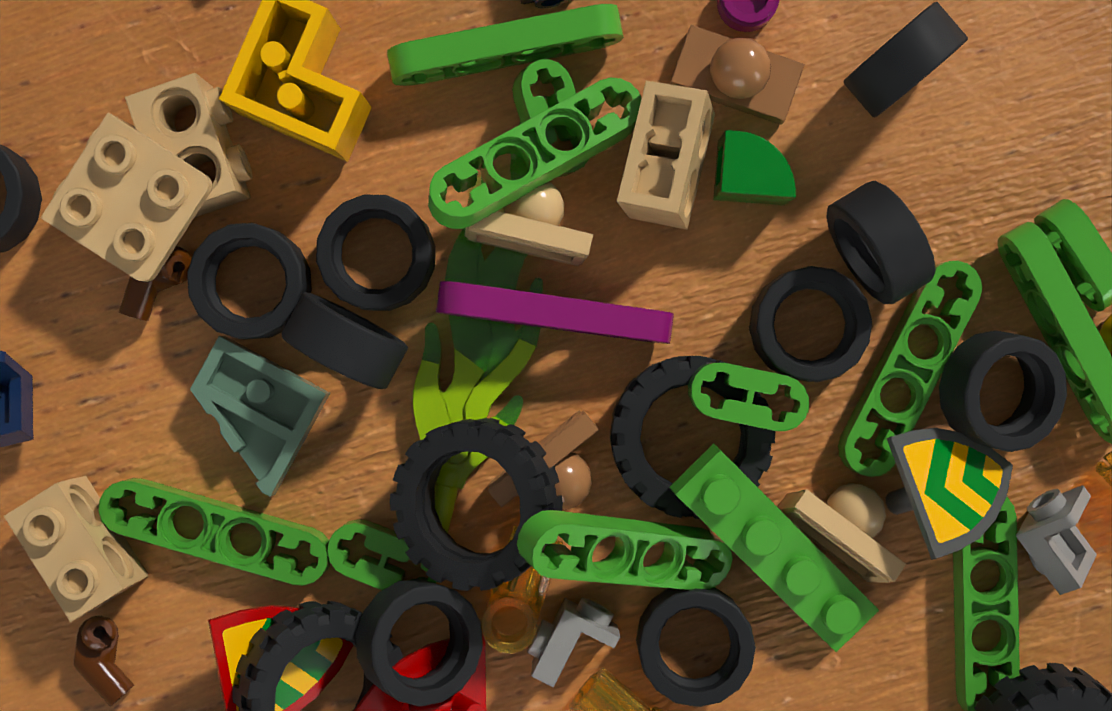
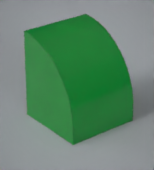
M725 130L717 143L713 200L785 205L796 198L795 180L790 165L773 144L752 133Z

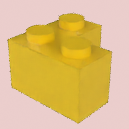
M310 0L261 1L219 97L221 102L240 116L346 162L351 157L372 108L360 91L321 75L341 30L328 8Z

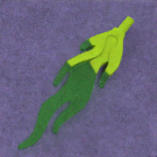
M543 96V97L545 98V100H546V103H547V98H548L549 96ZM511 154V180H518L528 173V167L521 157ZM463 228L450 253L445 281L516 290L519 274L528 254L495 247L484 261L482 243L467 240V237H465L466 228ZM535 278L529 292L542 294L543 280ZM448 315L454 344V374L451 384L443 392L440 385L443 348L439 328L434 323H428L425 327L423 357L413 389V411L420 440L426 437V433L441 426L466 419L478 420L487 418L492 404L527 365L537 347L541 327L522 325L519 330L515 331V324ZM520 395L514 396L496 416L491 418L500 420L499 424L503 426L515 425L522 410L523 398ZM462 452L452 456L440 470L435 484V509L442 527L447 533L458 489L464 488L473 470L487 458V456L479 452Z

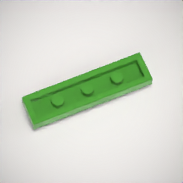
M714 443L670 486L675 495L835 652L848 642L879 611Z

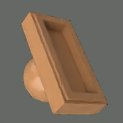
M691 25L670 84L707 90L710 100L782 125L786 120L805 64L766 51L762 45L753 39H731Z
M584 410L576 412L539 442L547 453L543 459L546 461L548 468L554 466L558 474L559 483L555 484L556 496L562 495V510H570L580 505L588 496L592 485L591 471L586 462L576 453H572L575 448L598 431L597 426ZM505 470L489 484L488 492L501 508L518 495L512 477Z

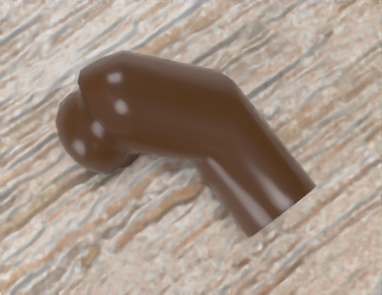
M176 246L156 278L152 281H138L130 276L119 313L149 321L157 293L187 281V272L192 260V256L188 251Z
M94 616L85 620L79 627L74 666L111 707L134 684L115 664L119 637L116 624L108 617Z

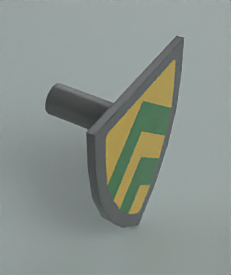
M930 428L913 430L887 438L904 484L903 488L887 494V508L896 515L914 511L931 560L957 552L980 539L996 520L1007 497L1013 465L992 448L975 443L960 432Z

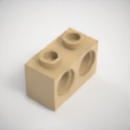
M192 73L126 96L125 100L137 131L196 169L205 162H214L216 177L212 183L210 194L195 216L198 217L250 199L251 196L245 181L252 179L253 175L242 147L239 144L234 146L232 144L226 124L233 122L231 109L219 100L222 93L221 88H213L198 74ZM195 105L196 118L194 123L187 130L177 132L175 128L177 113L186 106Z
M646 80L617 198V203L630 219L688 230L715 117L707 90Z
M87 476L57 482L4 515V518L70 623L97 609L149 576L126 538L109 530L101 521L98 511L100 497Z

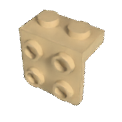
M108 112L100 126L88 139L82 154L66 179L56 189L53 199L40 218L134 279L149 282L156 278L210 194L212 181L206 174L137 131L135 126Z

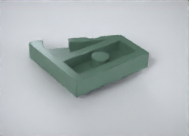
M218 336L190 388L205 412L214 416L219 423L220 433L234 453L239 452L256 476L258 488L269 497L277 493L330 395V392L226 336Z

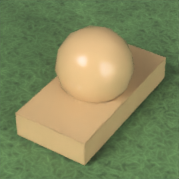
M551 182L539 186L505 206L504 213L497 211L474 225L466 227L465 237L470 241L575 266L582 265L589 256L593 234L559 226L564 216V201L560 191Z
M855 483L840 486L828 497L827 503H824L807 489L787 493L778 506L804 535L867 582H895L906 563L872 539L882 530L886 513L883 500L875 490L867 486Z

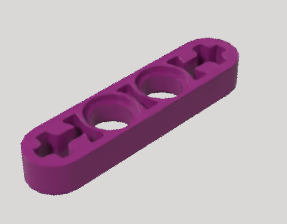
M440 281L436 307L437 313L661 344H670L674 318L673 313L451 281Z

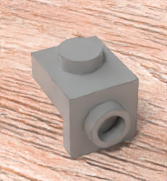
M1083 485L1061 493L1059 489L1049 490L1035 498L1028 505L1027 511L1029 514L1016 535L1027 550L1033 566L1038 572L1048 578L1059 595L1082 587L1097 556L1096 552L1075 526L1091 498V495Z
M564 598L552 624L542 620L528 646L527 653L534 656L531 677L554 687L581 633L609 647L615 648L620 639L618 625L611 622L614 614L602 605L587 598H581L579 604Z

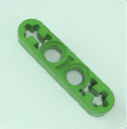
M598 4L400 43L387 50V58L392 83L400 86H411L606 48L622 41L624 35L617 5Z
M621 78L600 80L443 166L434 174L430 182L428 207L431 215L439 224L451 229H463L472 226L539 186L548 183L622 141L634 130L642 99L639 91L630 82ZM604 101L610 107L621 105L624 108L621 118L614 112L608 113L598 119L594 129H592L589 121L595 119L600 114ZM556 125L569 127L576 133L579 145L569 151L558 150L548 143L546 131ZM503 154H515L525 161L528 173L521 179L507 180L495 171L493 161ZM476 169L480 170L484 183L470 192L467 207L463 208L456 200L449 203L445 202L447 187L453 186L457 192L466 191L476 185L478 176Z
M1026 222L998 238L997 246L1000 256L1049 348L1057 354L1066 373V380L1087 419L1100 437L1112 444V356L1048 237L1037 225L1032 222Z
M949 261L935 265L936 272L932 281L914 291L840 436L838 443L839 457L843 464L851 471L864 476L875 477L887 473L896 464L887 438L913 431L943 372L945 363L952 355L980 300L982 293L981 278L977 271L968 263ZM956 275L958 277L956 287L963 292L962 297L949 299L939 314L951 317L950 323H946L937 316L922 314L924 306L927 309L938 308L944 297L945 291L937 285L939 279L952 278ZM921 324L933 329L938 339L936 351L927 359L917 358L908 348L910 332ZM892 378H899L907 383L910 388L911 398L905 409L893 413L883 406L880 393L887 381ZM871 411L879 419L897 423V427L894 432L890 429H880L875 439V445L882 450L881 455L877 460L867 458L862 465L859 463L862 453L854 447L858 438L869 440L878 426V423L866 420Z
M130 478L114 483L103 492L99 500L98 511L101 521L109 530L119 535L288 584L304 586L314 583L331 565L327 552L329 539L323 532L315 528L150 480ZM133 492L136 493L135 503L146 508L154 509L162 506V498L167 501L158 517L141 513L128 520L126 519L127 509L119 506V498L130 496ZM182 506H191L202 515L204 521L203 530L196 539H186L175 530L173 524L174 516ZM156 521L157 530L153 529V525L156 523ZM249 523L260 532L262 538L261 547L255 555H242L233 548L231 532L237 524ZM276 531L283 534L277 546L296 549L306 541L311 544L310 554L318 557V563H311L304 571L297 569L298 559L296 557L281 552L274 557L273 563L267 562V558L276 543Z
M1006 497L996 520L985 532V539L998 543V550L981 546L971 548V544L953 553L956 696L959 705L964 711H976L974 709L978 702L975 699L976 694L985 693L987 689L986 673L976 666L973 667V663L976 662L988 666V681L992 686L1006 676L1011 680L1020 676L1017 516L1015 507L1008 497ZM984 534L976 542L984 544ZM991 559L999 567V581L989 591H976L971 583V571L975 564L981 560ZM995 620L1001 630V637L997 646L988 651L976 650L972 643L974 628L982 621ZM1001 665L1000 669L991 667V666Z
M557 510L541 511L531 516L523 524L517 540L519 554L541 576L552 579L685 590L712 589L719 585L727 576L733 559L731 549L721 539L704 528ZM559 536L571 546V551L565 545L552 543H555ZM615 536V545L612 552L605 559L593 562L592 555L597 544L607 537ZM658 542H664V551L661 557L654 564L644 567L643 561L647 551ZM545 544H548V545L545 547L544 552H542V549H543L544 545H545ZM686 554L692 559H696L693 565L685 559Z

